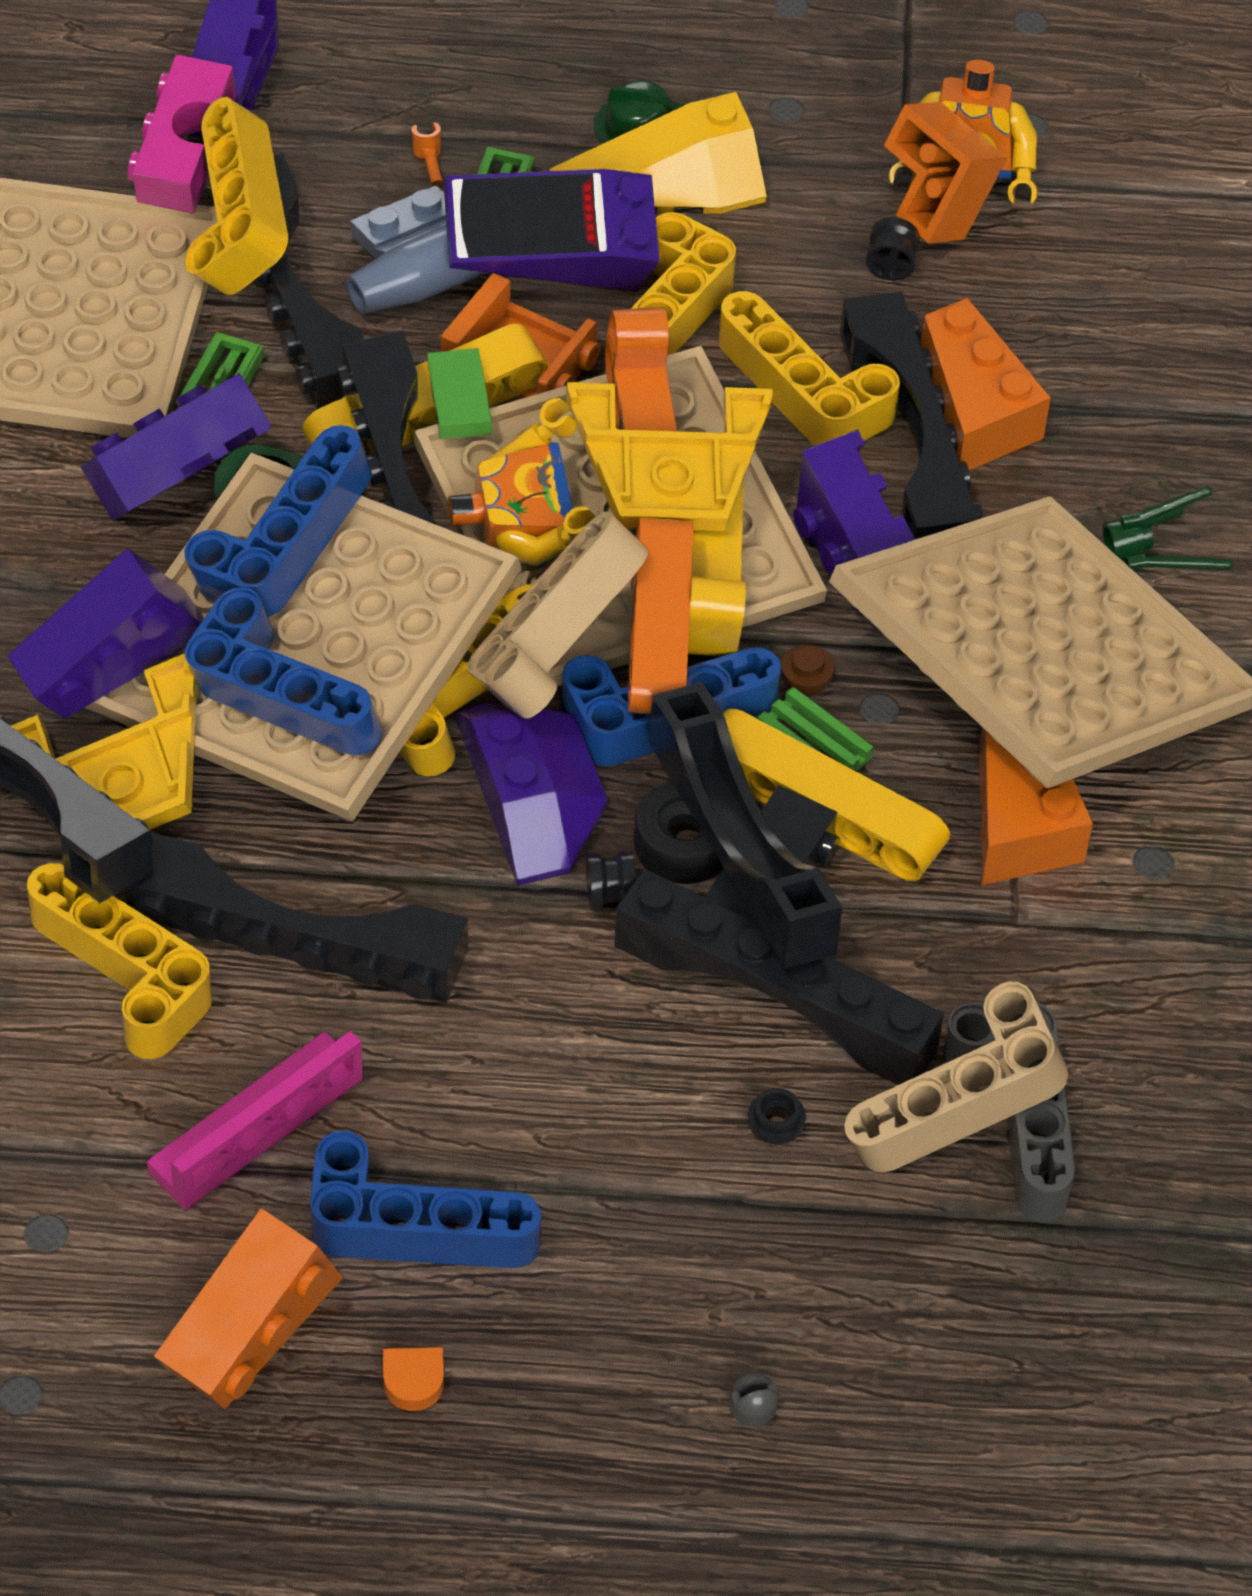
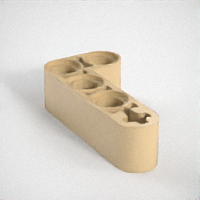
M603 512L593 518L475 650L467 664L468 672L506 707L520 717L528 719L538 714L547 706L557 690V683L548 672L640 569L648 556L647 547L610 512Z
M1009 981L999 984L986 996L983 1005L984 1014L996 1039L995 1041L871 1097L851 1109L846 1116L844 1124L845 1133L867 1168L874 1172L882 1173L895 1170L1048 1100L1061 1092L1068 1079L1067 1065L1034 995L1027 986L1019 982ZM1023 1014L1018 1020L1008 1022L1014 1016ZM1044 1059L1039 1065L1028 1068L1034 1061ZM991 1083L985 1090L975 1092L980 1086ZM938 1107L931 1115L922 1117L928 1110Z

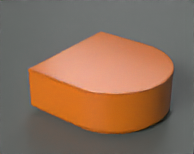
M443 1347L383 1349L384 1392L393 1405L406 1411H421L431 1407L438 1401L444 1387Z

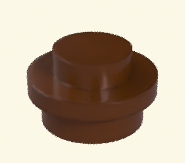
M810 644L798 645L789 649L784 654L781 661V675L790 689L795 687L804 695H814L821 692L832 680L834 661L831 655L821 647Z

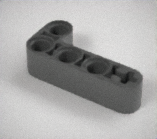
M984 1002L961 1004L950 1014L943 1051L945 1063L996 1040L984 1014ZM1038 1003L1060 1050L1054 1014L1046 1006ZM1023 1014L1014 1016L1008 1022L1018 1020ZM965 1038H972V1039H975V1040H977V1041H970V1040H967V1039H965ZM1044 1059L1034 1061L1028 1068L1039 1065ZM1065 1087L1052 1098L1007 1118L1016 1202L1019 1210L1026 1217L1037 1222L1055 1221L1064 1214L1068 1206L1074 1179L1075 1167ZM1032 1133L1043 1134V1135H1045V1136H1047V1137H1045V1138L1036 1137V1136L1033 1135ZM1040 1172H1046V1184H1044L1043 1177L1038 1175Z

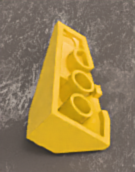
M737 92L684 105L549 169V171L611 169L652 175L654 205L657 207V213L674 212V207H703V214H721L765 203L767 197L753 127Z

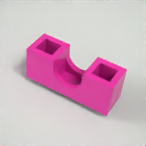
M176 54L169 73H162L157 88L158 104L155 112L149 111L145 117L142 130V138L144 140L140 152L134 151L128 165V180L134 183L137 202L191 214L195 213L209 175L204 145L183 140V138L191 133L202 131L203 116L215 100L220 97H228L233 101L236 100L237 93L233 66Z

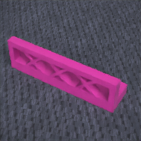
M325 1031L147 1160L148 1174L184 1210H187L363 1079L362 1041L351 1031L347 1032L337 1041Z

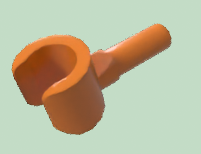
M433 122V133L424 135L418 133L417 126L413 125V154L420 159H424L431 186L439 188L443 185L438 164V156L441 153V127L438 123Z

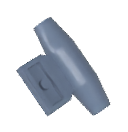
M437 186L419 190L409 197L385 207L375 208L370 213L350 220L352 237L375 259L346 278V287L350 300L361 314L420 302L486 274L485 272L449 268L444 192Z

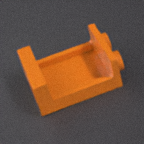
M493 273L440 336V352L450 351L510 324L525 326L546 358L549 366L538 379L536 387L506 400L507 402L566 386L567 382H575L584 370L590 371L593 368L601 350V345L597 343L598 322L587 318L576 332L510 302L511 281Z

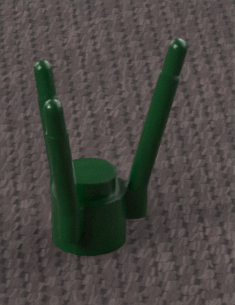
M1209 486L1188 492L1141 512L1103 522L1102 535L1104 545L1121 560H1125L1126 565L1132 570L1143 567L1230 570L1233 567V562L1228 559L1145 555V550L1152 549L1154 545L1151 526L1181 516L1184 513L1183 507L1212 494V489Z

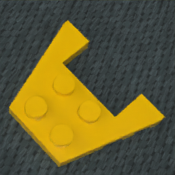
M567 382L566 403L569 405L571 415L576 421L581 439L615 518L626 528H637L639 517L693 521V530L726 531L770 410L773 396L772 389L725 387L723 397L724 433L616 429L615 384Z
M185 653L144 670L158 712V716L58 758H55L46 726L38 714L13 724L11 727L29 740H35L46 753L62 765L71 767L78 777L97 791L106 793L113 803L133 818L141 819L150 830L192 812L197 682L187 663Z

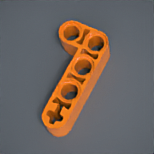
M664 307L611 310L605 346V366L608 383L615 384L616 429L677 431L666 371L669 327Z
M639 517L635 537L647 547L648 556L640 569L630 579V588L633 589L627 711L630 713L651 714L652 695L685 687L687 684L693 521Z

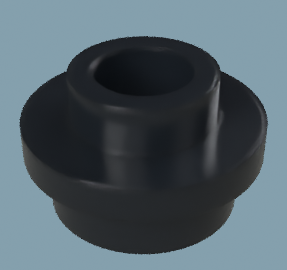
M783 1088L765 1090L750 1104L748 1110L749 1128L757 1138L771 1144L791 1142L802 1133L805 1126V1109L798 1098L789 1090ZM772 1116H778L783 1118L785 1121L774 1122L769 1120L768 1118Z

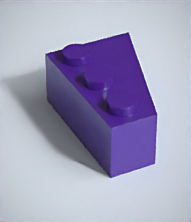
M209 0L198 40L191 58L233 66L237 93L235 102L252 112L279 48L277 0ZM202 131L187 135L203 139Z
M240 373L206 392L202 384L175 399L180 408L164 416L159 408L133 423L137 433L122 441L118 433H115L90 448L95 457L82 465L81 469L112 521L272 428Z
M858 430L808 448L802 452L797 509L793 512V518L798 532L803 538L811 540L819 551V556L825 570L831 575L836 565L915 540L903 515L893 518L880 494L881 491L887 488L881 473L870 475L859 454L860 448L865 443ZM866 618L873 628L876 627L868 618Z
M127 548L7 656L34 698L66 719L144 673L145 669L161 663L186 648L188 641L204 617L181 586Z

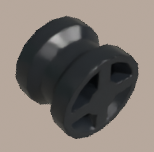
M890 217L876 222L871 229V246L867 250L866 265L869 271L876 277L891 281L902 280L910 276L915 268V252L919 245L920 234L917 228L902 218Z
M620 851L615 857L603 858L599 853H587L586 883L590 909L602 908L607 902L620 903L636 881L632 851Z

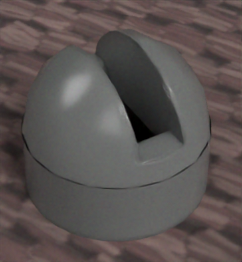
M747 1373L739 1377L730 1393L729 1408L733 1417L744 1425L756 1427L768 1423L775 1416L778 1405V1392L772 1380L761 1373ZM752 1392V1393H749V1394L745 1395L744 1397L740 1398V1395H739V1394H744V1393Z

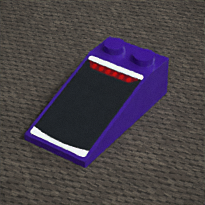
M611 169L452 175L446 176L443 181L449 268L639 291L660 262L652 175Z

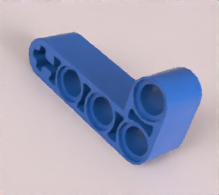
M343 425L332 426L324 430L312 443L246 540L211 529L195 534L187 542L184 549V557L202 595L216 602L224 592L232 588L245 587L252 589L259 595L268 617L280 612L285 607L371 480L372 468L356 430Z
M245 587L232 588L224 592L216 600L185 648V658L202 694L209 699L342 753L356 756L372 751L381 741L383 728L367 690L360 685L269 650L274 639V629L259 595L252 589Z
M746 648L687 667L686 686L703 682L722 713L727 709H738L757 718L763 711L771 712L772 704L778 700L781 673L780 660L773 652L765 648ZM590 655L576 656L569 660L562 672L561 710L562 712L575 715L593 763L601 766H612L654 753L649 744L651 714L630 713L627 711L628 687L620 688L609 666L600 658Z
M345 1130L334 1131L326 1135L317 1146L310 1198L311 1233L313 1243L326 1255L501 1268L523 1267L530 1264L538 1255L541 1236V1211L536 1201L527 1194L509 1191L370 1183L368 1146L362 1137ZM338 1166L351 1167V1169L346 1171L334 1170ZM332 1216H342L347 1218L343 1221L337 1222L328 1220V1218ZM391 1220H402L406 1223L394 1226L387 1224L386 1222ZM457 1223L464 1225L465 1227L461 1229H450L445 1226Z

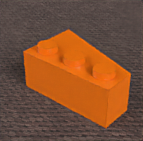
M965 298L924 315L920 346L921 348H928L932 361L931 379L933 385H940L942 388L945 402L944 418L946 423H953L958 444L956 454L959 462L965 461L970 471L1044 439L1051 397L970 300Z
M982 727L979 743L980 838L982 843L981 886L1084 863L1093 823L1074 780L1071 779L1047 789Z
M261 1208L155 1353L154 1357L169 1372L225 1410L234 1399L241 1398L248 1391L256 1374L343 1279V1276L316 1244Z

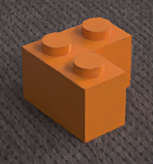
M942 102L905 104L884 144L885 148L916 173L896 216L912 223L917 228L920 237L928 244L965 240L1008 157Z

